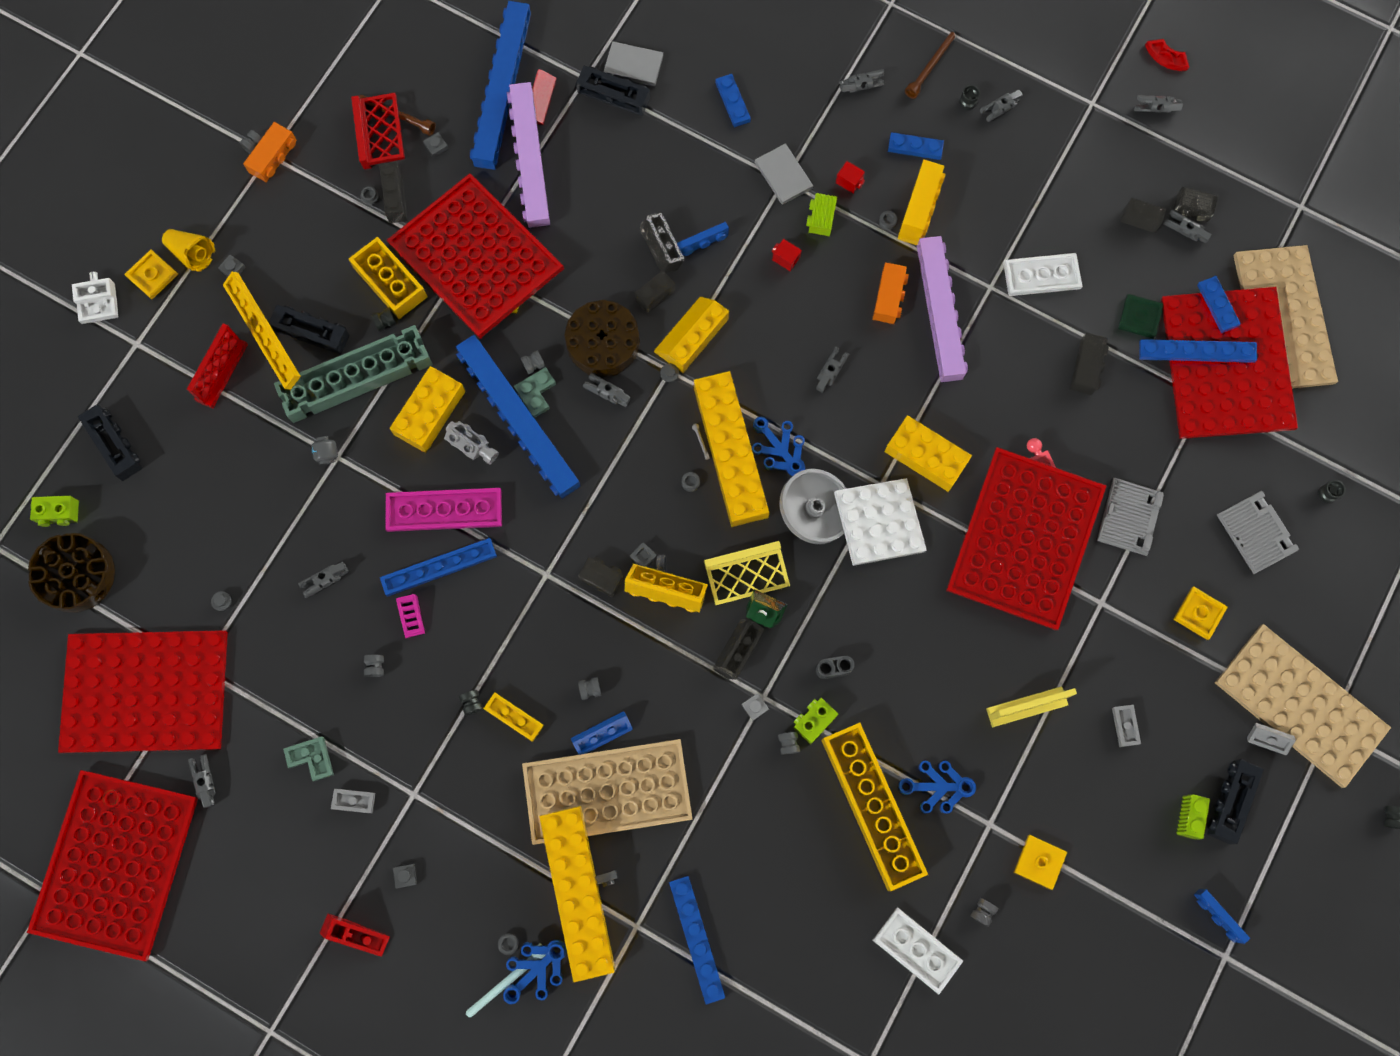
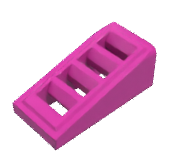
M412 594L396 598L405 638L425 634L418 597ZM413 602V605H409V606H405V607H404V605H403V604H406V603ZM415 610V613L405 615L406 611ZM417 618L416 621L407 623V619ZM419 626L418 629L408 630V627Z

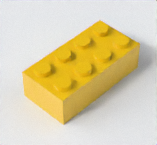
M923 160L897 238L898 240L917 245L920 238H925L946 175L942 173L944 165Z
M378 236L349 258L351 265L398 319L402 318L428 297L424 288Z
M430 366L389 429L396 437L426 453L466 392L463 384Z
M908 415L884 451L947 492L952 488L972 457L968 452Z

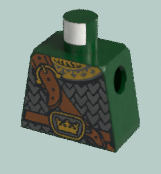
M754 589L746 606V617L766 627L773 628L781 621L788 604Z

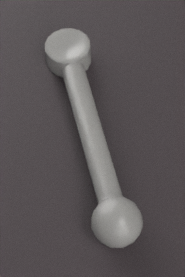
M693 424L692 429L697 434L706 460L710 459L699 432V425Z

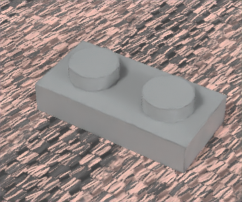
M1134 705L1113 707L1112 711L1119 747L1140 745L1141 740Z
M1255 723L1247 736L1249 743L1284 755L1288 754L1296 741L1293 735L1259 723Z
M334 789L331 809L372 814L376 793Z

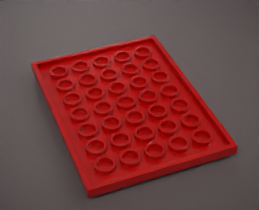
M470 173L386 240L399 256L479 338H482L564 270V266Z
M1277 287L1224 291L1241 323L1239 327L1224 333L1220 332L1201 293L1163 296L1161 302L1167 340L1257 342V361L1255 363L1169 360L1180 439L1290 431L1298 428Z
M996 447L946 591L1057 631L1062 621L1106 485Z
M186 631L68 634L58 753L221 750L228 632Z
M80 770L27 933L136 960L148 961L198 798Z

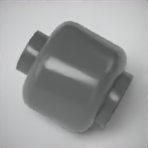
M328 436L318 437L317 442L312 443L313 459L319 462V465L334 463V460L338 458L336 442L329 440Z

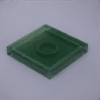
M1127 294L1118 329L1154 339L1157 334L1163 303Z

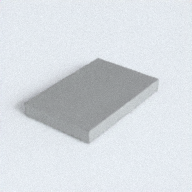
M612 41L604 72L611 73L621 79L625 78L632 82L655 86L663 60V52Z
M786 143L755 159L756 166L782 205L813 189V184Z

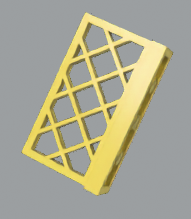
M779 541L704 560L715 605L750 597L753 593H748L751 588L765 593L790 586ZM770 555H778L779 563L776 568L766 563ZM756 559L762 563L757 573L748 568L751 560ZM738 564L744 568L739 577L729 573L732 565ZM764 565L774 570L769 580L759 575ZM729 566L727 571L722 569L723 567ZM719 569L725 573L720 583L712 578V570ZM745 570L755 575L751 584L741 580ZM776 572L783 575L785 584L776 585L771 582ZM727 574L737 580L732 589L722 584ZM757 577L767 582L761 590L752 586ZM739 581L748 586L745 594L740 595L734 591ZM720 586L730 591L726 599L718 601L717 591ZM732 593L735 594V595H737V596H734V597L729 598Z
M1061 686L986 708L993 728L1068 706L1067 698L1076 695L1077 692L1075 688L1064 691Z

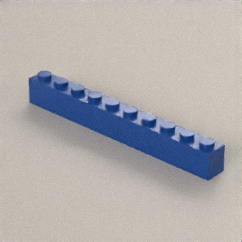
M508 1L507 8H504L503 11L504 22L500 24L499 31L501 35L496 40L497 52L493 54L492 58L493 69L489 70L490 81L489 85L485 87L486 98L485 101H482V115L478 117L477 122L479 128L478 132L474 134V148H471L470 159H472L474 167L496 169L511 104L508 103L507 92H510L509 85L516 82L531 17L530 6L526 3Z
M475 334L457 345L458 353L456 356L462 364L464 362L467 364L468 368L466 370L470 376L477 378L479 382L476 384L482 393L486 391L489 395L487 400L492 407L496 405L499 410L497 414L503 422L505 420L510 426L507 428L511 434L518 436L520 439L518 443L523 451L527 450L530 453L528 457L532 464L540 467L539 473L545 481L548 479L552 484L549 487L554 495L557 496L559 494L561 499L581 487L579 480Z

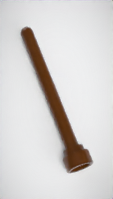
M954 32L949 33L916 81L908 84L905 89V94L908 97L915 99L919 95L921 84L956 37Z
M359 95V98H360V99H361V98H367V97L364 96V95ZM374 103L366 104L373 108L376 106ZM399 111V118L419 127L424 134L429 136L434 133L436 128L435 122L428 119L422 121Z

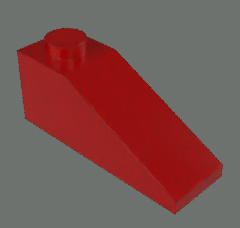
M329 913L320 930V934L324 939L381 957L390 938L388 935Z

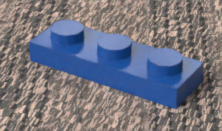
M729 74L715 79L716 86L733 126L737 127L751 122L750 115L733 75Z
M891 132L888 152L941 160L944 141Z
M723 222L676 243L678 256H688L699 248L704 249L715 241L724 240L729 232L727 223Z
M1217 276L1199 282L1197 286L1220 332L1224 333L1239 327L1241 323Z
M623 711L572 737L571 741L579 755L586 754L633 730Z
M1199 889L1194 894L1198 899L1197 903L1200 907L1212 914V920L1227 931L1226 935L1232 942L1245 944L1250 939L1207 889Z

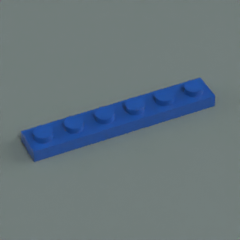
M1141 339L1139 341V360L1255 363L1257 361V342Z
M491 538L382 576L380 580L385 595L388 597L496 558L497 555Z
M689 876L671 881L669 884L705 1004L724 999V991Z

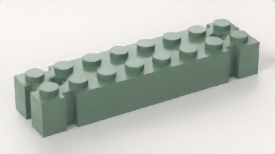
M413 325L401 330L403 334L401 336L389 335L300 372L301 377L291 390L284 389L280 381L275 382L274 386L279 397L283 400L282 405L287 417L293 423L307 418L306 413L310 411L317 414L412 374L411 369L417 367L420 371L432 366V361L416 326Z

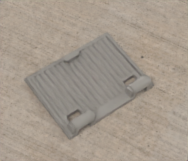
M1113 477L1097 541L1147 556L1151 549L1152 536L1164 497L1163 492ZM1149 496L1155 497L1153 505L1147 503ZM1138 538L1144 539L1142 547L1136 545Z
M1263 491L1217 514V517L1253 574L1299 550L1297 544L1293 545L1289 539L1291 535L1272 505L1268 506L1264 499L1265 494ZM1254 502H1257V503H1258V505L1260 506L1261 510H1259V509L1257 508V506L1255 505ZM1280 541H1282V543L1286 547V550L1283 549L1282 545L1280 544Z

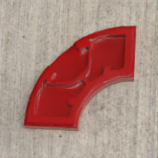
M1164 39L1146 42L1145 46L1148 53L1160 65L1177 71H1187L1189 69L1186 52L1171 49Z

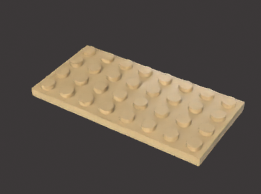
M1308 246L1236 252L1233 256L1241 290L1277 287L1292 389L1336 384L1338 382Z
M1264 624L1259 626L1215 681L1216 685L1267 727L1295 736L1296 741L1292 747L1341 788H1346L1391 729L1388 724Z
M681 739L522 764L532 845L545 843L539 818L540 815L577 806L582 808L587 836L693 820Z

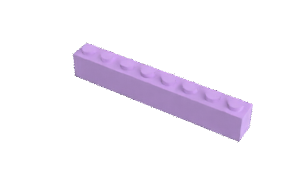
M531 82L509 85L510 92H507L508 103H512V109H509L510 119L514 120V125L511 126L512 135L516 137L517 141L513 143L514 151L519 156V159L516 160L517 171H521L518 182L519 188L523 187V193L520 194L521 204L525 205L526 210L522 211L523 220L528 223L529 228L550 225Z
M941 236L920 238L917 244V251L940 382L963 380L968 372V365L963 359L965 349L964 345H961L960 342L962 336L961 328L957 326L958 311L954 309L955 295L951 293L952 278L948 276L947 271L949 270V261L945 259L946 245L945 242L942 243Z

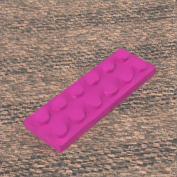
M501 488L386 493L387 532L502 527Z

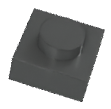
M439 132L423 141L433 158L449 149Z
M231 255L218 267L226 276H229L232 271L238 272L240 275L246 268L243 263Z
M642 543L630 555V558L637 565L648 567L657 558V555L645 543Z
M415 864L393 868L395 888L417 885Z
M615 870L595 877L597 884L602 883L603 887L615 884L614 879H617L618 875Z

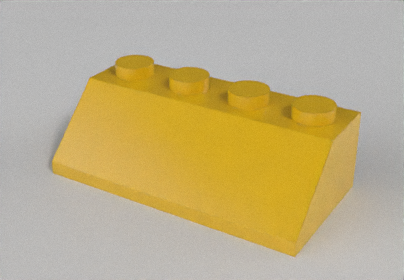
M699 297L654 352L669 364L675 365L681 373H684L729 320V310L715 300Z
M637 564L632 565L625 579V592L633 596H643L654 602L660 601L667 603L671 607L678 606L685 608L689 612L699 613L708 586L705 583Z

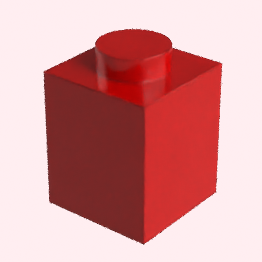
M846 161L837 174L835 183L854 194L857 188L861 189L865 183V179H863L865 171Z
M783 239L780 244L777 243L774 246L772 260L791 272L799 261L802 250Z

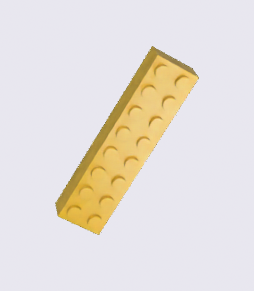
M728 371L695 379L694 391L731 527L767 519L769 510L731 372Z
M861 723L823 738L821 741L887 891H893L927 876L926 868Z
M577 806L542 814L539 818L573 982L614 973L615 964L595 877L596 874L582 808Z

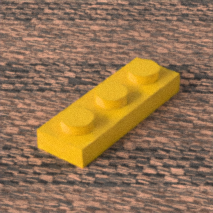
M495 692L483 708L532 742L544 727L539 721Z

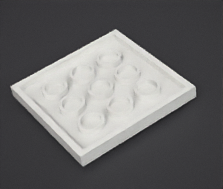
M907 478L834 492L853 566L927 551Z

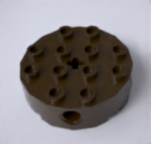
M607 300L588 302L576 309L567 322L565 340L568 355L573 363L586 374L590 375L593 373L601 378L615 376L623 372L636 359L640 346L637 321L631 312L619 303Z
M66 533L50 537L37 547L28 565L30 580L28 583L31 592L40 602L62 612L79 613L93 608L107 596L114 582L115 566L111 554L102 544L80 533Z

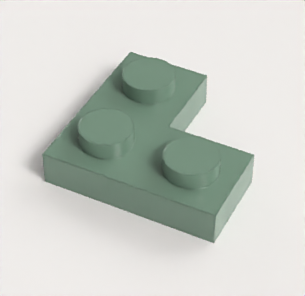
M545 367L516 384L514 388L535 418L550 409L541 393L556 385V382Z
M323 736L283 749L288 768L308 763L312 781H318L334 775Z

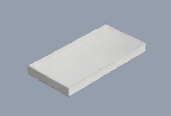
M1076 253L1008 259L1003 262L1009 296L1077 290L1083 287Z
M898 907L873 939L876 944L937 994L941 993L963 962L962 959Z

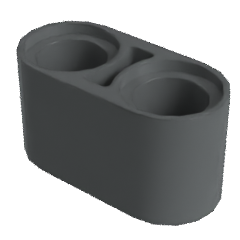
M849 656L823 659L816 667V674L822 679L849 675L854 669V661ZM840 662H847L850 666L849 670H842ZM823 664L828 665L830 673H822L820 666Z

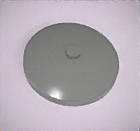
M806 469L796 473L786 482L780 495V512L785 524L793 534L809 543L826 544L836 540L844 534L834 492L847 488L837 477L824 470Z

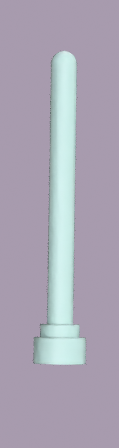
M532 954L527 960H541L545 955ZM528 969L512 971L466 1011V1015L468 1017L474 1016Z

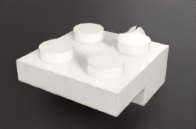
M90 272V281L72 284L73 301L77 304L78 321L81 324L119 317L115 283L110 278L98 280V273Z

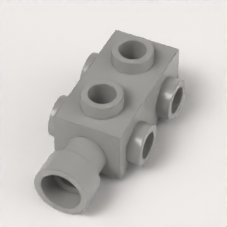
M452 421L447 425L444 439L465 453L467 457L474 460L482 456L483 460L488 464H492L496 460L499 452L487 447L489 442L484 435H478L468 424H463L460 421L456 423Z

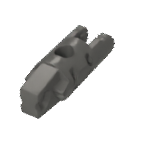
M884 69L850 76L849 79L839 81L840 89L842 92L850 91L851 93L884 86V80H873L874 78L884 76Z
M1020 90L1011 94L1008 92L982 107L980 112L984 114L992 110L993 113L986 118L990 122L1016 107L1023 94Z
M1138 95L1137 100L1148 102V105L1137 104L1134 111L1171 113V111H1181L1183 103L1182 100L1175 99L1172 96Z
M1171 210L1169 215L1180 221V224L1178 225L1167 219L1163 223L1165 226L1194 241L1200 240L1206 243L1212 235L1204 230V226L1197 224L1195 221L1174 210Z
M836 346L817 377L820 381L816 390L823 393L827 385L832 386L850 355L845 352L840 362L834 359L839 352V348Z
M593 373L589 375V379L597 384L598 387L587 381L583 384L585 389L613 404L618 403L626 407L630 401V396L625 394L624 390Z
M343 562L336 565L333 564L299 582L298 585L301 589L311 586L303 592L304 597L308 598L339 581L340 577L348 573L349 570Z
M205 754L200 757L203 769L201 772L198 771L194 758L188 759L197 798L201 799L203 807L207 808L215 805L213 795L216 792L208 758Z

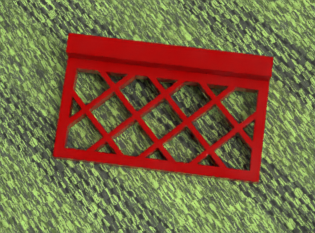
M396 93L361 99L359 96H352L358 156L364 170L371 169V165L405 159ZM386 100H393L389 108L383 106ZM374 103L376 106L371 112L366 109V104ZM379 108L386 111L381 118L375 115ZM389 114L395 117L391 124L385 121ZM372 117L378 120L373 128L368 125ZM381 124L388 127L383 134L377 131ZM391 130L397 133L393 141L387 137ZM374 133L380 136L375 144L370 141ZM384 139L390 143L385 150L379 147ZM394 146L399 149V154H389L390 150ZM376 149L382 152L379 158L372 159V154Z
M224 323L187 387V390L195 397L194 400L212 409L248 346L247 342L239 339L233 330Z

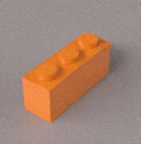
M273 122L243 163L247 171L267 183L269 178L275 174L277 167L284 162L288 152L294 148L297 141L292 131Z
M885 262L872 320L894 324L896 318H900L902 307H899L900 301L903 302L905 291L902 288L903 285L907 284L909 274H906V266Z

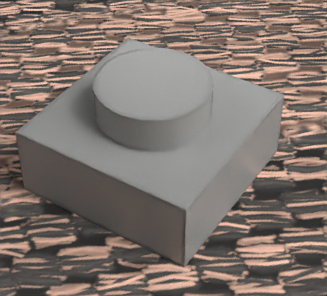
M758 693L742 704V707L752 721L769 710Z

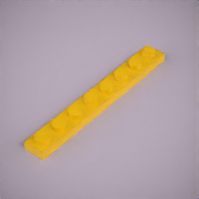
M232 271L223 286L284 389L291 390L301 376L239 273Z

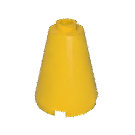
M174 229L167 230L162 236V243L189 270L202 271L213 260L210 257L212 253H215L214 243L206 236Z

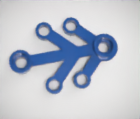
M757 417L753 422V429L757 433H763L774 448L765 447L761 443H755L752 446L753 454L780 456L786 461L778 462L772 457H767L763 463L764 468L767 470H787L791 476L805 470V464L801 460V450L805 442L803 436L797 435L794 437L793 445L795 449L793 457L788 452L790 432L793 429V424L790 421L782 423L781 429L783 434L782 442H780L768 428L767 419ZM759 421L764 422V425L759 426L757 423ZM784 425H789L791 428L786 430ZM796 439H801V440H802V443H801V444H797V443L795 442V440H796ZM756 446L761 448L759 452L754 450ZM771 461L773 465L767 466L766 462ZM797 464L799 469L795 470L792 466Z
M922 761L919 764V770L922 773H926L935 783H914L911 779L905 778L898 783V790L904 795L911 794L913 791H936L927 801L920 804V810L925 814L932 811L933 806L947 791H956L948 801L940 804V811L948 814L962 797H971L975 793V782L968 777L962 778L948 761H942L938 766L939 771L947 773L955 782L947 783L932 768L929 761ZM923 763L928 765L927 771L922 769ZM943 763L948 765L947 771L942 769ZM904 783H907L909 785V789L907 791H905L902 788V785ZM963 784L968 785V791L962 789ZM925 803L930 807L928 811L923 809ZM944 804H948V805H949V810H948V811H944V809H943V805H944Z
M552 940L547 946H534L530 942L522 945L521 953L523 956L529 957L532 954L545 955L541 960H519L514 956L507 960L506 967L510 971L517 969L531 970L515 985L506 987L503 993L506 1003L515 1004L518 1002L521 991L536 976L537 989L535 996L538 1000H545L548 996L546 966L551 961L553 973L551 974L550 982L554 986H559L562 983L561 960L566 956L567 949L566 944L561 940ZM524 947H530L531 951L526 952ZM559 947L561 951L554 952L553 948ZM509 962H516V966H510ZM559 976L560 980L554 981L553 977ZM514 990L516 995H510L509 991ZM543 990L545 995H539L538 991Z

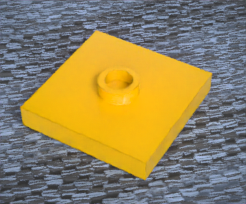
M151 249L124 275L150 299H153L178 273Z
M1193 586L1173 620L1209 640L1228 607Z
M1028 835L1013 873L1053 890L1067 852Z

